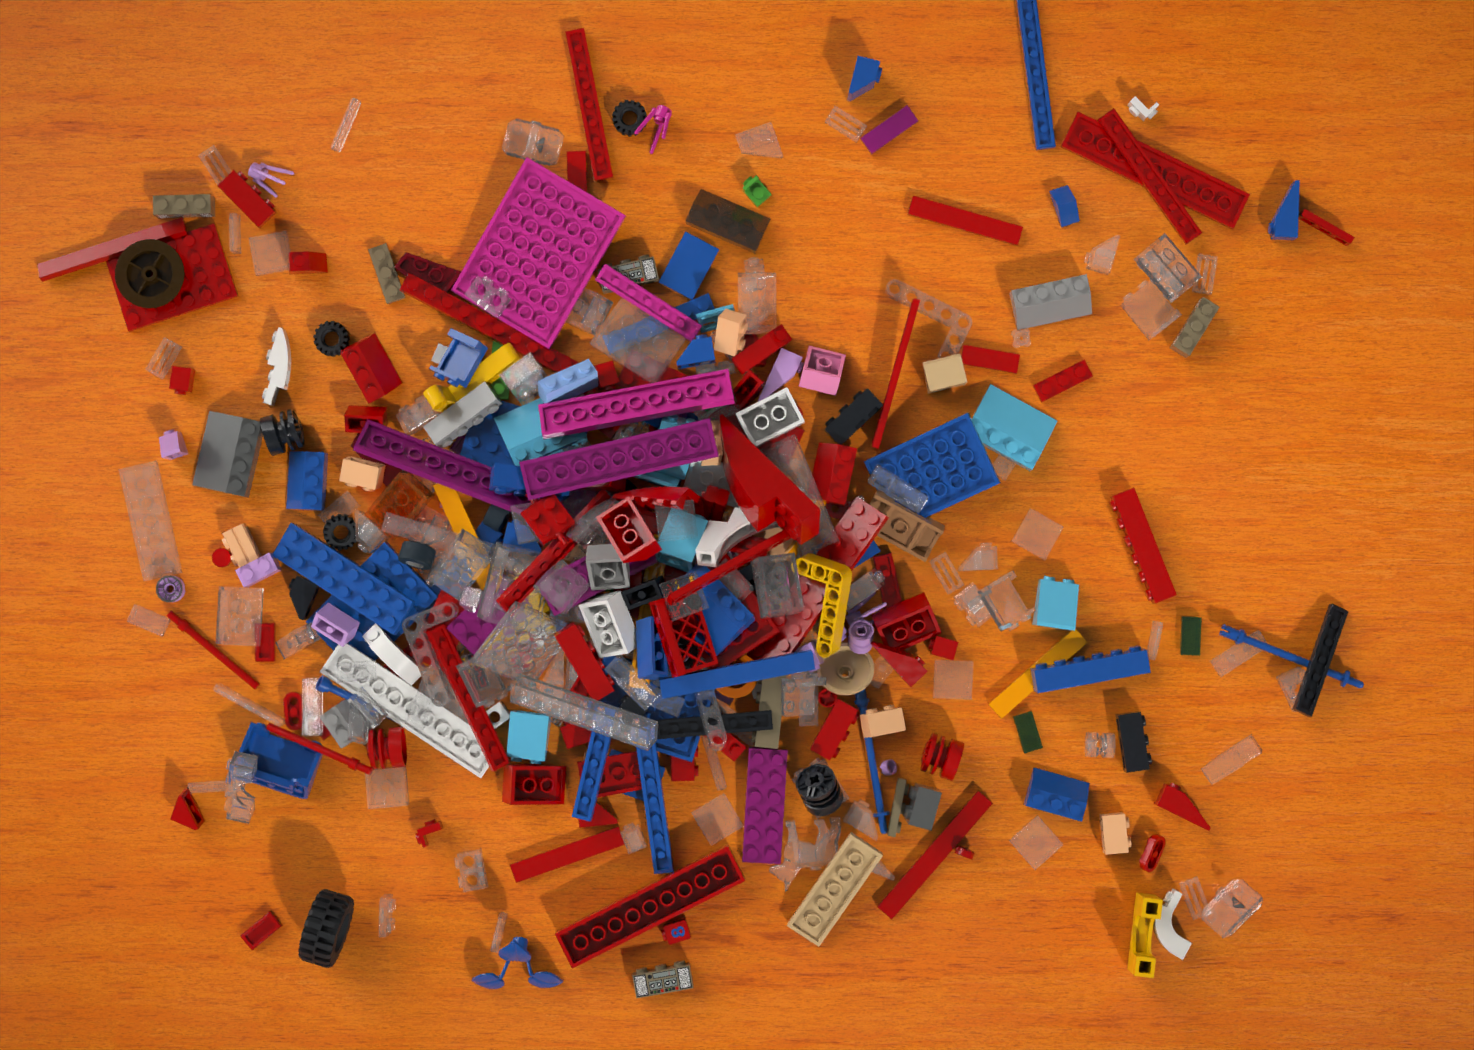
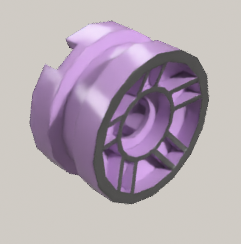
M164 576L156 585L158 597L165 602H177L183 598L186 592L184 581L176 576ZM169 585H172L174 587V591L172 593L168 592Z

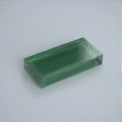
M1181 616L1180 655L1200 656L1202 617Z
M1032 711L1013 716L1023 752L1028 753L1043 748Z

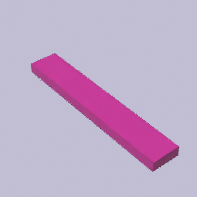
M604 264L595 278L600 284L690 341L694 340L702 327L693 319L607 264Z

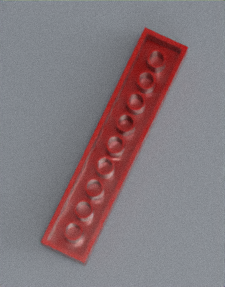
M727 844L557 930L555 936L573 969L744 882L745 877Z

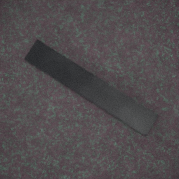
M1329 604L1292 710L1307 717H1312L1349 611L1334 604Z
M771 710L655 720L657 739L773 730Z

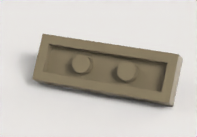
M385 243L368 249L386 303L390 304L406 298L405 294L400 291L401 283L388 245Z
M903 778L897 779L887 835L891 837H896V833H900L902 822H899V816L904 814L905 803H902L903 796L907 795L909 784H906V779Z

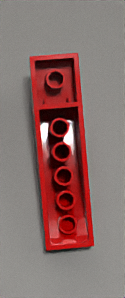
M723 414L719 415L725 477L738 506L756 531L759 532L776 521L800 545L818 535L820 508Z

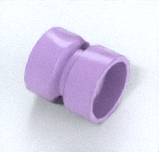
M858 619L851 623L849 627L848 646L854 653L865 654L872 648L870 643L873 641L874 628L869 621Z

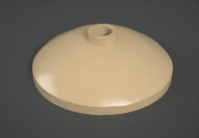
M841 643L840 649L831 656L823 658L824 663L820 664V669L816 670L819 681L827 690L839 695H852L861 692L871 683L874 676V662L868 652L857 654L850 650L848 643Z

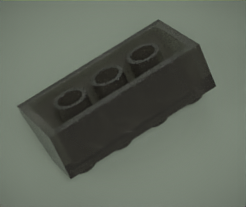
M701 189L686 218V225L756 254L771 219Z

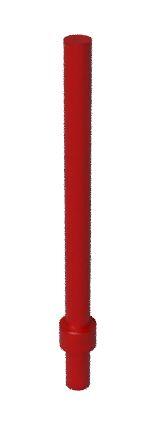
M172 610L167 614V617L178 625L177 628L190 635L253 689H257L260 684L193 629L186 619H181Z
M272 723L267 725L266 730L348 765V768L354 771L359 770L368 775H371L373 771L372 767L360 763V760L354 757L344 756Z

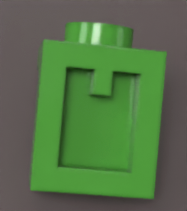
M757 175L754 178L750 176L743 183L742 191L757 208L772 196Z

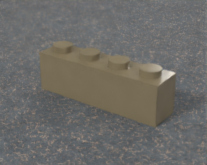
M786 675L758 680V684L762 685L761 692H757L756 703L759 704V711H772L773 730L752 731L751 742H755V747L778 749Z

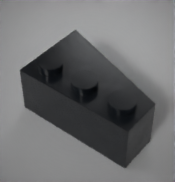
M868 388L864 392L860 390L852 398L854 401L850 405L846 403L838 411L840 415L836 419L831 417L824 424L826 426L824 431L836 444L842 445L882 408L883 404Z

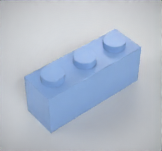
M589 359L538 380V395L543 403L573 398L598 387V371Z

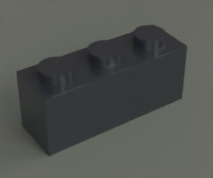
M1139 711L1115 714L1124 772L1149 770L1152 759L1150 753H1147L1146 748L1149 745L1148 735L1144 734L1143 726H1146L1145 716L1141 715Z

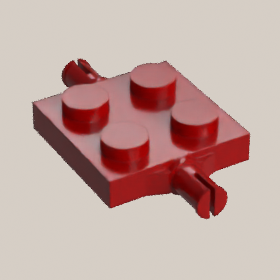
M555 494L529 500L532 504L520 514L541 544L545 545L550 540L558 538L563 547L566 544L568 545L570 541L564 533L575 524V521Z

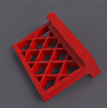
M668 597L649 603L672 678L718 664L701 607L697 610H692L686 605L691 611L687 614L685 620L681 617L675 618L683 623L678 632L673 629L672 622L680 606H684L683 600L677 602L679 605L675 613L668 611L665 602ZM692 613L699 618L697 626L688 622ZM686 625L695 629L691 639L682 634ZM697 632L704 634L705 640L703 645L694 641ZM680 637L689 641L685 651L678 646ZM692 644L701 648L697 657L688 653ZM704 650L710 653L711 662L706 663L700 660ZM686 656L695 660L692 668L685 669L683 661Z

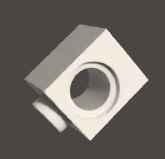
M502 701L486 711L494 729L510 719V712ZM493 711L500 714L498 722H493L490 719Z

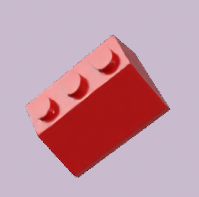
M376 333L341 350L340 354L368 404L385 396L403 383Z
M819 442L807 494L809 499L842 507L845 506L857 448Z
M629 496L596 517L623 563L647 560L662 550Z
M924 592L871 615L883 644L900 650H904L942 633Z

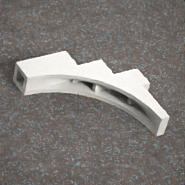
M734 508L728 522L709 520L695 550L698 565L717 567L722 557L732 547L742 540L759 533L740 508ZM775 521L759 532L780 526Z

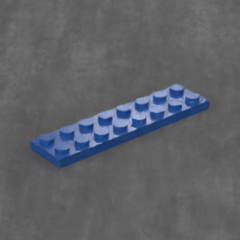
M290 523L273 553L275 558L393 635H397L415 604L414 600L295 523Z

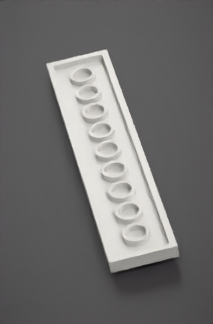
M347 643L343 647L339 644L320 670V673L479 778H482L489 765L468 722Z

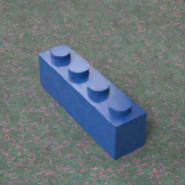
M494 463L491 467L489 490L495 491L496 494H506L508 492L514 493V496L518 497L525 496L527 493L521 467ZM569 491L555 494L559 501H563V499L565 500L569 496Z

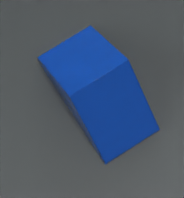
M1066 185L1049 191L1060 226L1064 227L1079 222L1077 202L1069 186Z

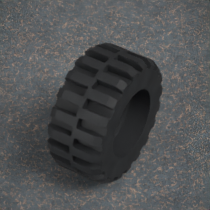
M328 889L319 891L309 910L301 934L298 955L302 961L325 968L332 967L336 963L352 921L354 900L350 896Z

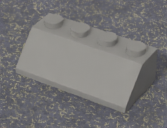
M1087 274L1015 289L1009 293L1017 330L1092 314L1091 292Z

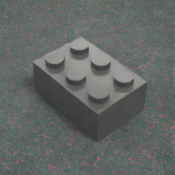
M919 783L911 786L908 794L911 800L909 805H905L903 814L907 823L932 831L942 792L937 788Z

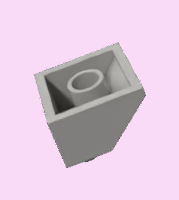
M587 545L586 565L591 590L630 588L629 562L623 563L613 545Z
M347 699L320 716V719L341 749L376 726L364 707Z

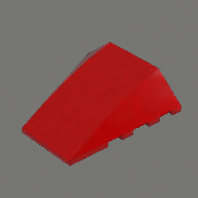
M650 487L613 495V498L618 502L629 496L638 509L650 512L655 511L656 513L668 516L671 508L684 509L688 514L694 516L698 514L704 517L702 498L686 487Z

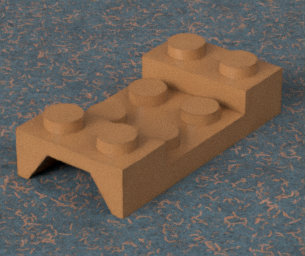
M878 489L869 505L886 515L889 519L877 536L926 562L938 538L943 534L945 525L930 517L927 519L895 502L894 497Z

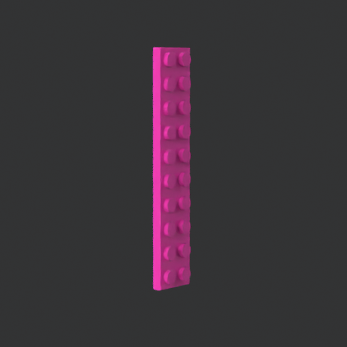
M724 369L539 404L538 408L543 440L730 405L735 404L729 370Z

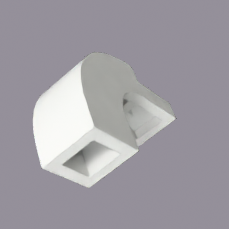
M376 623L362 636L377 656L411 686L425 673L419 664L400 649Z
M1172 888L1171 892L1168 891L1163 901H1165V904L1162 905L1161 920L1155 919L1153 929L1161 945L1170 953L1183 960L1192 943L1179 936L1173 929L1172 914L1182 893Z

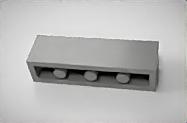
M484 381L423 427L436 446L446 448L458 436L465 435L473 425L480 424L488 414L496 412L503 403L492 387Z

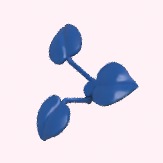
M515 937L507 946L499 950V957L507 960L501 974L498 976L493 973L480 974L472 978V982L487 989L503 987L505 982L502 978L510 961L526 962L529 976H531L528 978V982L536 987H555L561 984L564 979H560L557 975L546 971L533 973L530 964L531 954L527 951L528 940L523 937Z

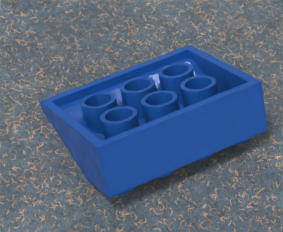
M697 563L685 576L692 575V577L694 576L693 579H697L710 570L707 566H701ZM719 579L697 591V595L702 600L701 608L716 656L755 621L754 615ZM697 632L694 641L703 645L705 640L704 634Z

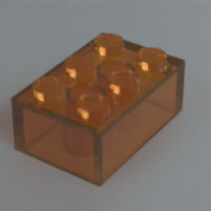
M403 470L397 474L364 515L389 538L394 540L403 534L435 494L412 473Z

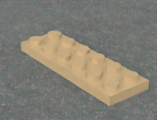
M850 832L793 914L787 926L819 947L880 861L883 853Z

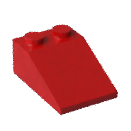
M509 763L505 765L502 802L509 805L564 804L566 766Z

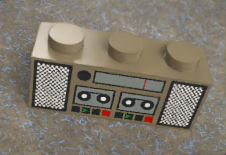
M211 194L153 196V215L157 218L216 217L215 197Z
M643 255L638 257L639 260L632 262L631 259L622 260L619 265L615 266L612 263L607 264L639 286L659 281L654 256ZM601 284L603 294L613 292Z
M1205 297L1199 299L1170 346V349L1185 358L1190 356L1218 311L1219 306Z
M685 960L674 962L673 966L668 967L666 964L656 965L655 969L647 970V967L638 968L632 974L636 998L694 988L690 963H685Z

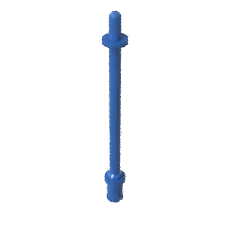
M1223 624L1221 629L1228 631V633L1220 630L1219 635L1234 640L1238 645L1244 642L1304 667L1308 666L1309 660L1247 636L1242 629L1237 630L1226 624ZM1328 669L1327 676L1340 680V686L1345 687L1346 684H1350L1357 688L1364 687L1362 681L1350 677V671L1346 670L1343 674L1333 669Z
M866 689L855 694L856 700L854 703L859 707L860 715L866 714L867 705L870 702L869 698H867ZM872 737L864 739L877 810L873 817H878L880 832L886 834L888 829L885 815H889L890 812L884 811Z

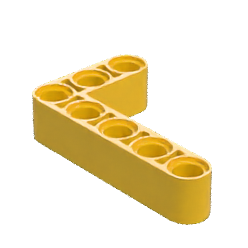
M507 343L480 362L466 388L460 385L458 387L452 385L449 387L433 385L425 390L423 395L434 411L444 412L484 381L489 385L517 365L521 358L512 344Z
M808 553L795 560L794 569L800 575L826 584L816 651L822 658H827L836 653L841 646L852 571L844 564Z

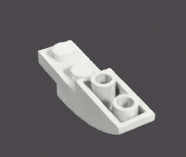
M280 327L273 333V347L268 350L266 356L267 364L274 366V369H271L269 372L268 381L270 382L268 388H265L263 391L262 399H264L263 403L271 406L275 405L279 389L287 390L291 373L289 339L286 330Z

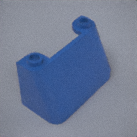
M251 722L234 761L235 775L245 781L297 798L307 799L323 754L298 743L271 735L269 730H266V725Z

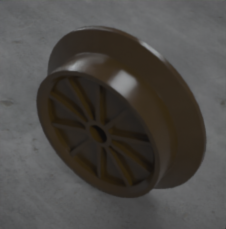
M155 239L140 240L128 246L120 255L115 268V280L120 293L130 303L142 308H157L168 304L178 295L184 282V265L179 254L167 243Z

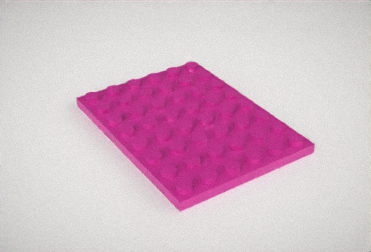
M526 157L451 291L550 349L626 215Z

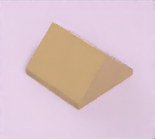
M960 353L923 362L928 394L962 386L967 383Z

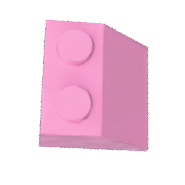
M809 346L799 387L836 396L846 355Z

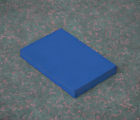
M685 231L659 283L693 300L719 249Z

